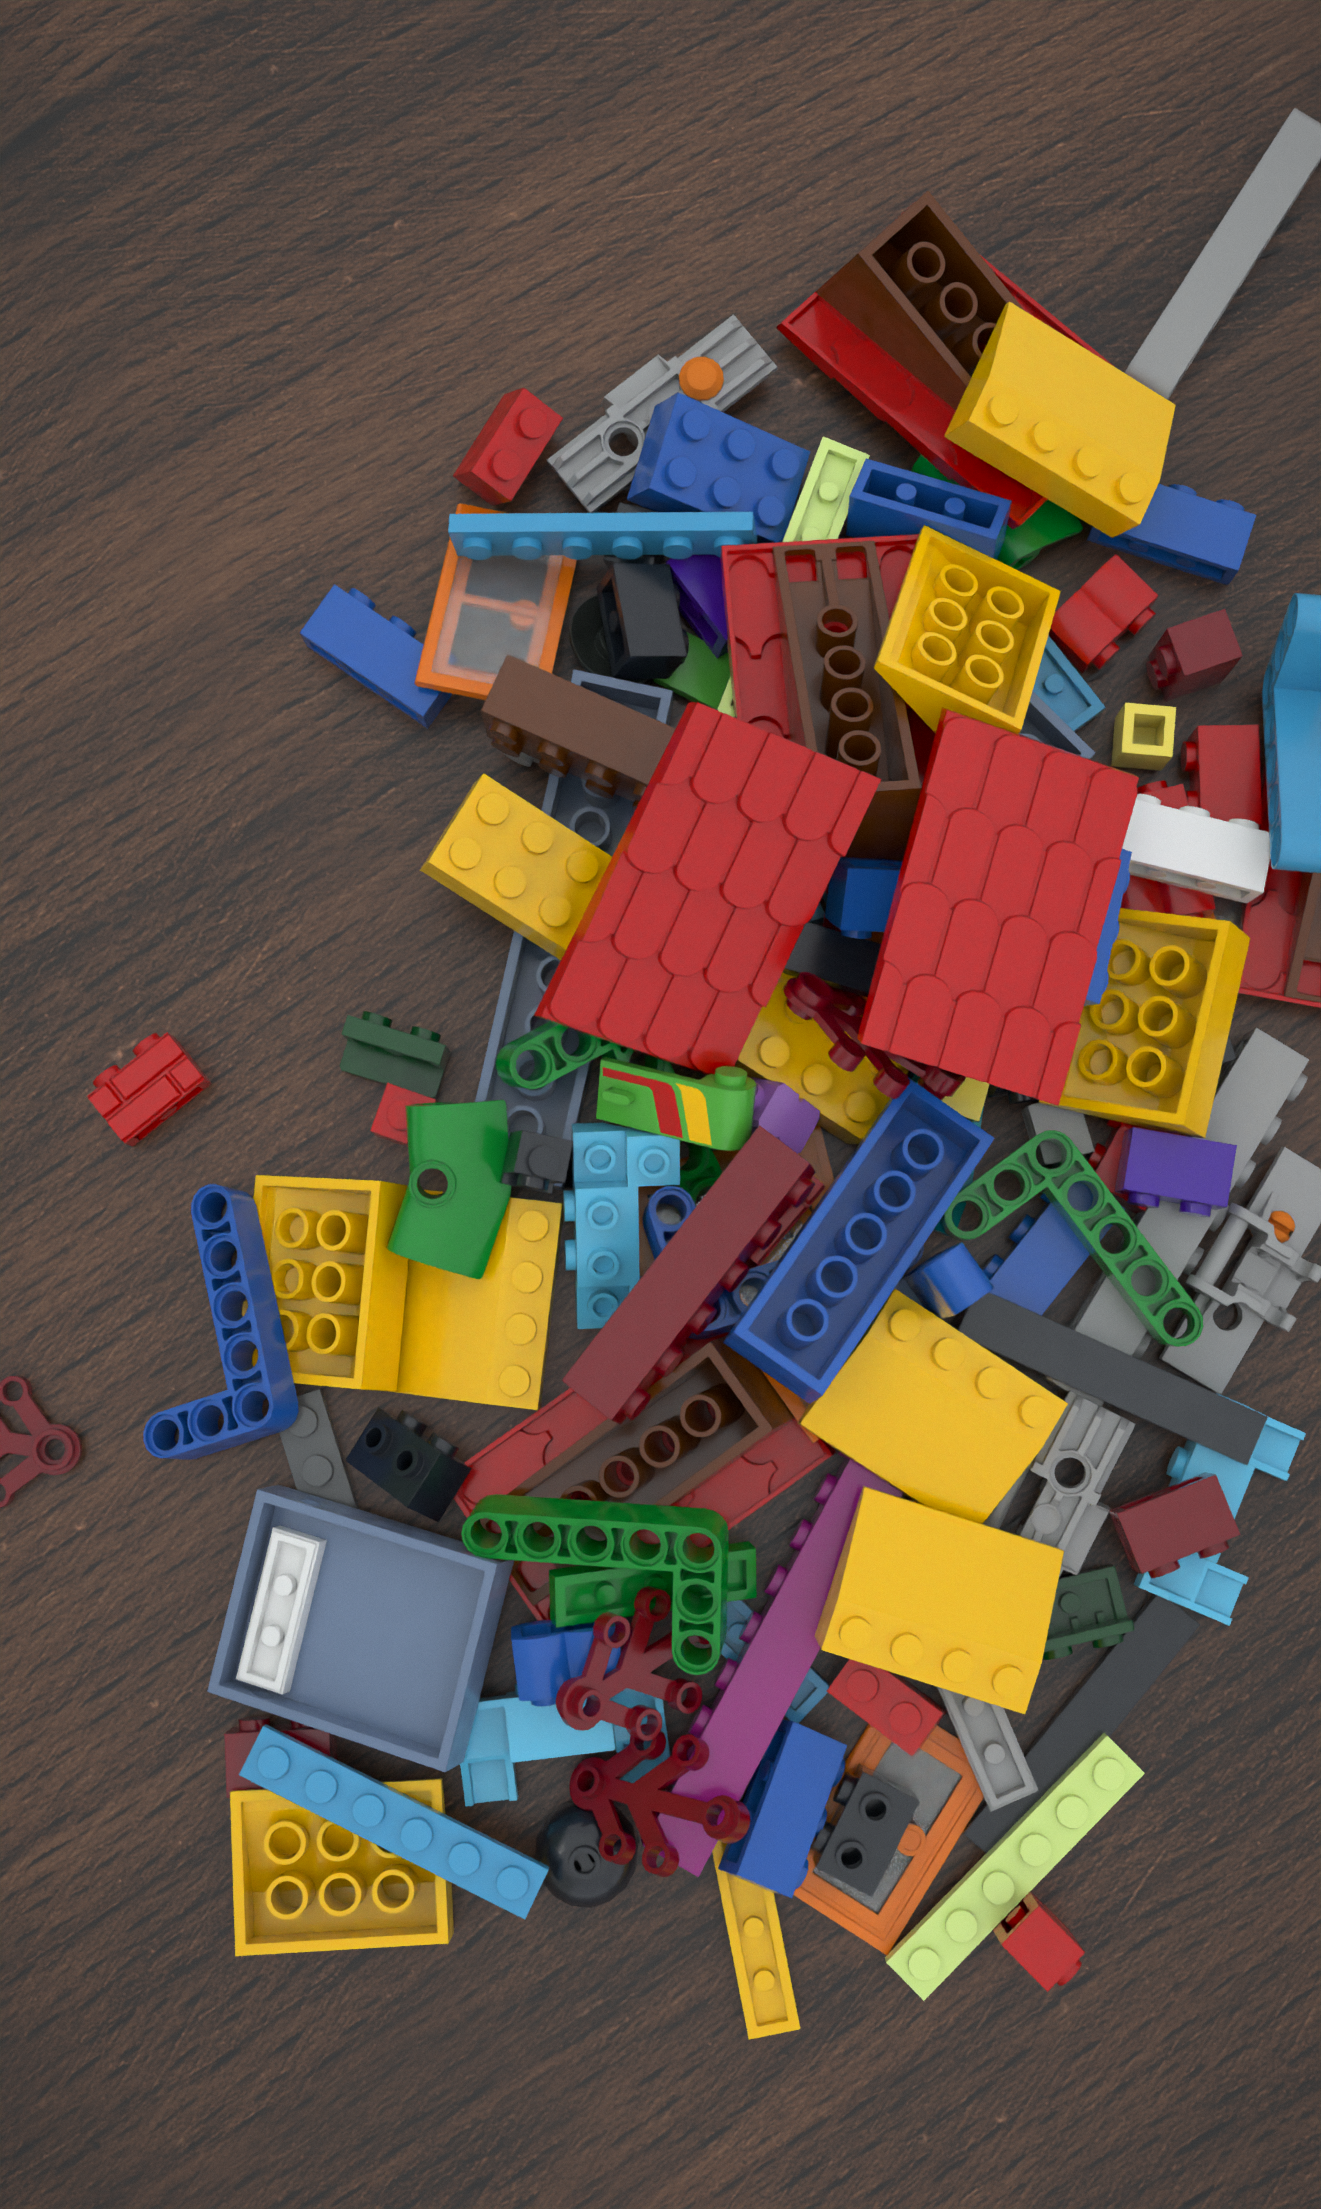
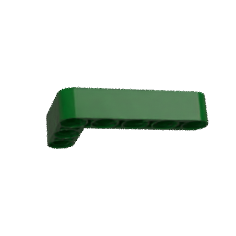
M549 1021L505 1045L497 1056L496 1069L502 1081L511 1087L537 1089L599 1056L602 1059L608 1057L629 1062L635 1050L575 1030L578 1033L579 1045L576 1051L569 1055L564 1051L561 1044L562 1035L568 1027ZM524 1051L530 1052L535 1062L532 1074L526 1079L521 1078L516 1070V1060ZM642 1053L645 1058V1067L675 1074L670 1062ZM685 1142L689 1149V1158L680 1167V1185L666 1186L683 1188L690 1194L696 1206V1197L699 1191L704 1187L710 1190L723 1172L711 1148Z
M1047 1130L1031 1138L962 1189L940 1219L944 1232L951 1238L959 1241H969L984 1234L1040 1191H1043L1150 1335L1158 1343L1173 1347L1187 1346L1194 1343L1202 1333L1204 1327L1203 1316L1199 1308L1072 1140L1062 1132ZM1049 1141L1059 1147L1062 1159L1056 1169H1047L1038 1163L1036 1149L1041 1142ZM1000 1172H1009L1018 1178L1020 1192L1014 1200H1005L996 1194L994 1180ZM1073 1183L1085 1184L1091 1190L1093 1201L1087 1211L1075 1210L1070 1205L1067 1193ZM966 1202L976 1208L979 1214V1221L974 1230L965 1232L959 1230L954 1225L952 1211L958 1203ZM1107 1224L1117 1226L1124 1235L1123 1247L1115 1254L1107 1252L1100 1244V1232ZM1140 1266L1149 1268L1156 1280L1154 1290L1146 1296L1138 1294L1131 1284L1132 1274ZM1173 1308L1182 1311L1187 1319L1186 1331L1178 1338H1173L1167 1334L1163 1326L1166 1313Z
M494 1494L480 1499L463 1524L461 1535L464 1545L468 1551L482 1558L673 1572V1660L680 1669L693 1675L706 1674L713 1670L718 1663L727 1633L729 1531L726 1521L717 1512L706 1508ZM487 1518L493 1520L501 1528V1533L488 1532L483 1528L480 1519ZM532 1523H545L551 1528L554 1536L544 1537L539 1535L532 1527ZM596 1526L605 1533L607 1539L597 1541L590 1538L586 1534L584 1527ZM650 1530L658 1536L660 1543L647 1544L640 1540L636 1531ZM694 1533L705 1534L712 1540L714 1546L710 1548L698 1547L692 1543L689 1535ZM695 1584L703 1585L710 1590L713 1596L710 1598L696 1597L688 1587ZM693 1635L702 1636L709 1641L711 1646L708 1648L695 1647L687 1637Z

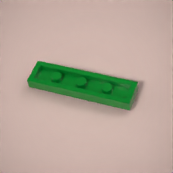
M749 1541L729 1544L727 1602L757 1598L756 1548ZM587 1565L549 1570L550 1620L558 1628L595 1622L601 1614L611 1612L624 1618L634 1616L636 1611L634 1607L635 1597L646 1586L666 1591L671 1599V1611L673 1604V1572ZM695 1584L688 1587L696 1597L710 1598L713 1596L710 1590L703 1585ZM653 1597L652 1600L650 1601V1605H649L650 1611H651V1610L654 1608V1606H655V1603H656V1598H655V1597Z

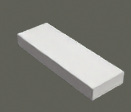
M284 1526L273 1527L239 1663L237 1680L282 1695L290 1692L327 1540Z

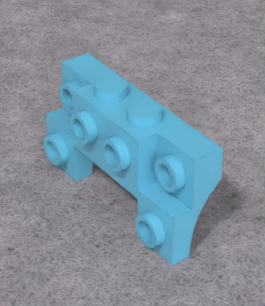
M607 1123L571 1124L573 1190L563 1191L564 1221H574V1239L564 1240L566 1271L575 1270L577 1329L602 1328L642 1277L639 1270L638 1187L680 1185V1140Z
M1234 1401V1402H1236V1403H1238V1404H1240V1405H1243V1406H1245V1407H1247V1408H1249V1409H1251V1410H1254V1409H1252V1408H1250V1407H1248V1406H1246V1405H1244V1404H1241V1403H1239V1402H1237V1401ZM1268 1417L1248 1465H1243L1187 1440L1184 1448L1178 1446L1169 1461L1166 1473L1172 1477L1169 1486L1205 1472L1216 1474L1235 1519L1254 1469L1287 1481L1290 1475L1287 1472L1299 1442L1304 1440L1306 1433ZM1196 1552L1178 1559L1180 1568L1169 1574L1150 1578L1148 1572L1138 1573L1133 1585L1230 1626L1232 1618H1230L1241 1588L1243 1584L1246 1585L1249 1577L1216 1564L1221 1553L1200 1559Z
M517 1683L514 1684V1692H507L506 1695L479 1698L464 1762L460 1764L465 1807L473 1806L475 1803L508 1799L509 1801L518 1800L515 1762L613 1751L615 1749L618 1753L630 1744L631 1735L626 1728L602 1720L588 1730L580 1731L573 1729L563 1722L557 1711L556 1704L540 1707L532 1705L531 1701H519ZM626 1688L609 1700L631 1709L636 1705H645L657 1710L662 1717L661 1731L666 1737V1747L661 1756L654 1760H643L620 1778V1780L634 1783L669 1758L670 1750L663 1700ZM587 1698L585 1699V1701H584V1703H583V1708H584V1706H585V1704H586ZM647 1715L642 1719L641 1725L647 1723ZM652 1740L644 1741V1750L651 1745Z

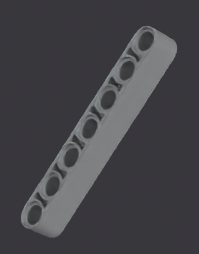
M1296 108L1293 109L1134 356L1125 374L1165 399H1169L1320 163V122Z

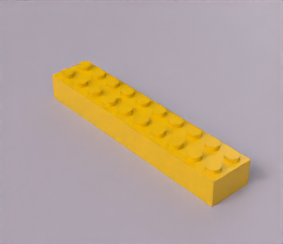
M483 773L469 790L420 871L561 960L612 856ZM782 973L767 1006L761 1008L734 1067L744 1069L749 1077L785 1083L799 1094V1098L805 1099L820 1111V1119L817 1125L848 1145L859 1144L890 1100V1097L881 1093L873 1083V1078L878 1073V1070L866 1055L853 1072L843 1070L830 1059L828 1051L834 1045L830 1038L814 1019L805 1020L793 1013L787 1006V997L784 994L783 987L790 978L797 977ZM891 1060L905 1074L908 1073V1069Z

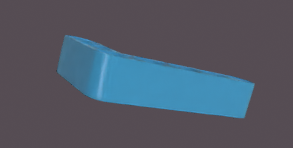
M1294 593L1269 659L1262 689L1270 860L1272 869L1321 873V595Z

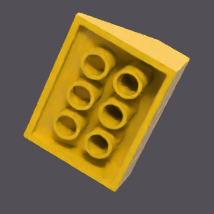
M1008 302L1003 308L944 437L1113 538L1140 525L1161 478L1176 405L1018 306Z
M924 525L912 553L874 669L935 734L942 707L1019 734L1022 730L1061 591Z
M1120 908L1118 916L1119 933L1112 945L1107 968L1109 974L1108 985L1102 994L1100 1004L1083 1007L1079 1021L1081 1028L1059 1106L1041 1100L1039 1102L1152 1130L1205 1138L1250 937L1231 921Z
M255 1176L253 1199L257 1206L294 1383L397 1392L409 1259L389 1251L386 1247L407 1185L374 1180ZM247 1299L243 1302L242 1316L246 1314L248 1308ZM257 1348L253 1351L252 1355L253 1367L258 1360Z
M424 1190L431 1195L443 1193L442 1191ZM510 1197L481 1279L467 1277L409 1259L396 1393L532 1410L541 1409L564 1217L562 1203Z
M894 1289L823 1396L808 1405L797 1424L919 1504L983 1524L1042 1449L1068 1403L897 1289Z
M863 1486L820 1617L815 1638L823 1651L1025 1714L1042 1664L1064 1551L1057 1547Z
M442 1778L382 1782L445 1814ZM267 1789L230 1791L235 1956L448 1944L454 1934L451 1882Z

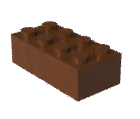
M507 654L481 709L487 737L493 739L491 745L499 751L513 757H519L521 752L540 760L538 766L552 775L566 778L567 774L570 773L586 780L585 787L597 795L613 799L614 795L617 794L633 801L632 808L636 810L676 729Z

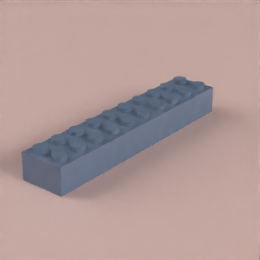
M573 670L572 683L669 725L673 709V690ZM570 773L567 774L566 778L550 774L541 811L610 856H613L635 812L632 808L633 801L617 794L614 795L613 799L597 795L585 787L586 780ZM514 931L475 1102L502 1099L506 1101L508 1136H510V1132L525 1130L572 1141L571 1124L580 1123L594 1059L537 1089L511 1087L504 1083L497 1073L496 1059L500 1050L505 1045L549 1022L534 1016L561 961L516 931ZM567 1028L564 1031L561 1039L562 1048L569 1055L576 1051L579 1045L578 1033L571 1028ZM522 1052L516 1060L517 1073L523 1079L529 1077L534 1070L535 1062L530 1052ZM571 1150V1155H570V1160H569V1165H568V1170H567L566 1179H567L568 1172H569V1168H570V1164H571L572 1150ZM555 1183L553 1189L564 1191L565 1183Z

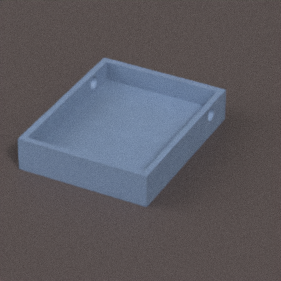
M279 1484L257 1489L207 1692L436 1770L447 1772L464 1762L514 1560L489 1559L475 1556L468 1551L462 1541ZM276 1526H284L327 1540L290 1692L283 1695L236 1679L272 1529Z

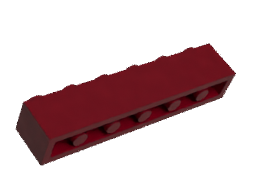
M759 1125L561 1381L610 1420L620 1425L626 1417L631 1421L634 1420L648 1404L651 1395L646 1391L659 1375L666 1378L681 1361L684 1352L680 1350V1347L692 1332L696 1335L701 1334L713 1320L717 1312L713 1305L726 1289L731 1293L744 1280L750 1269L745 1263L758 1247L765 1250L775 1240L782 1228V1224L778 1221L789 1206L792 1205L797 1208L809 1196L815 1185V1182L811 1180L816 1173L812 1165Z

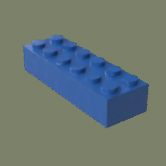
M910 1078V1084L898 1099L890 1098L723 1341L728 1347L809 1404L823 1396L995 1139Z

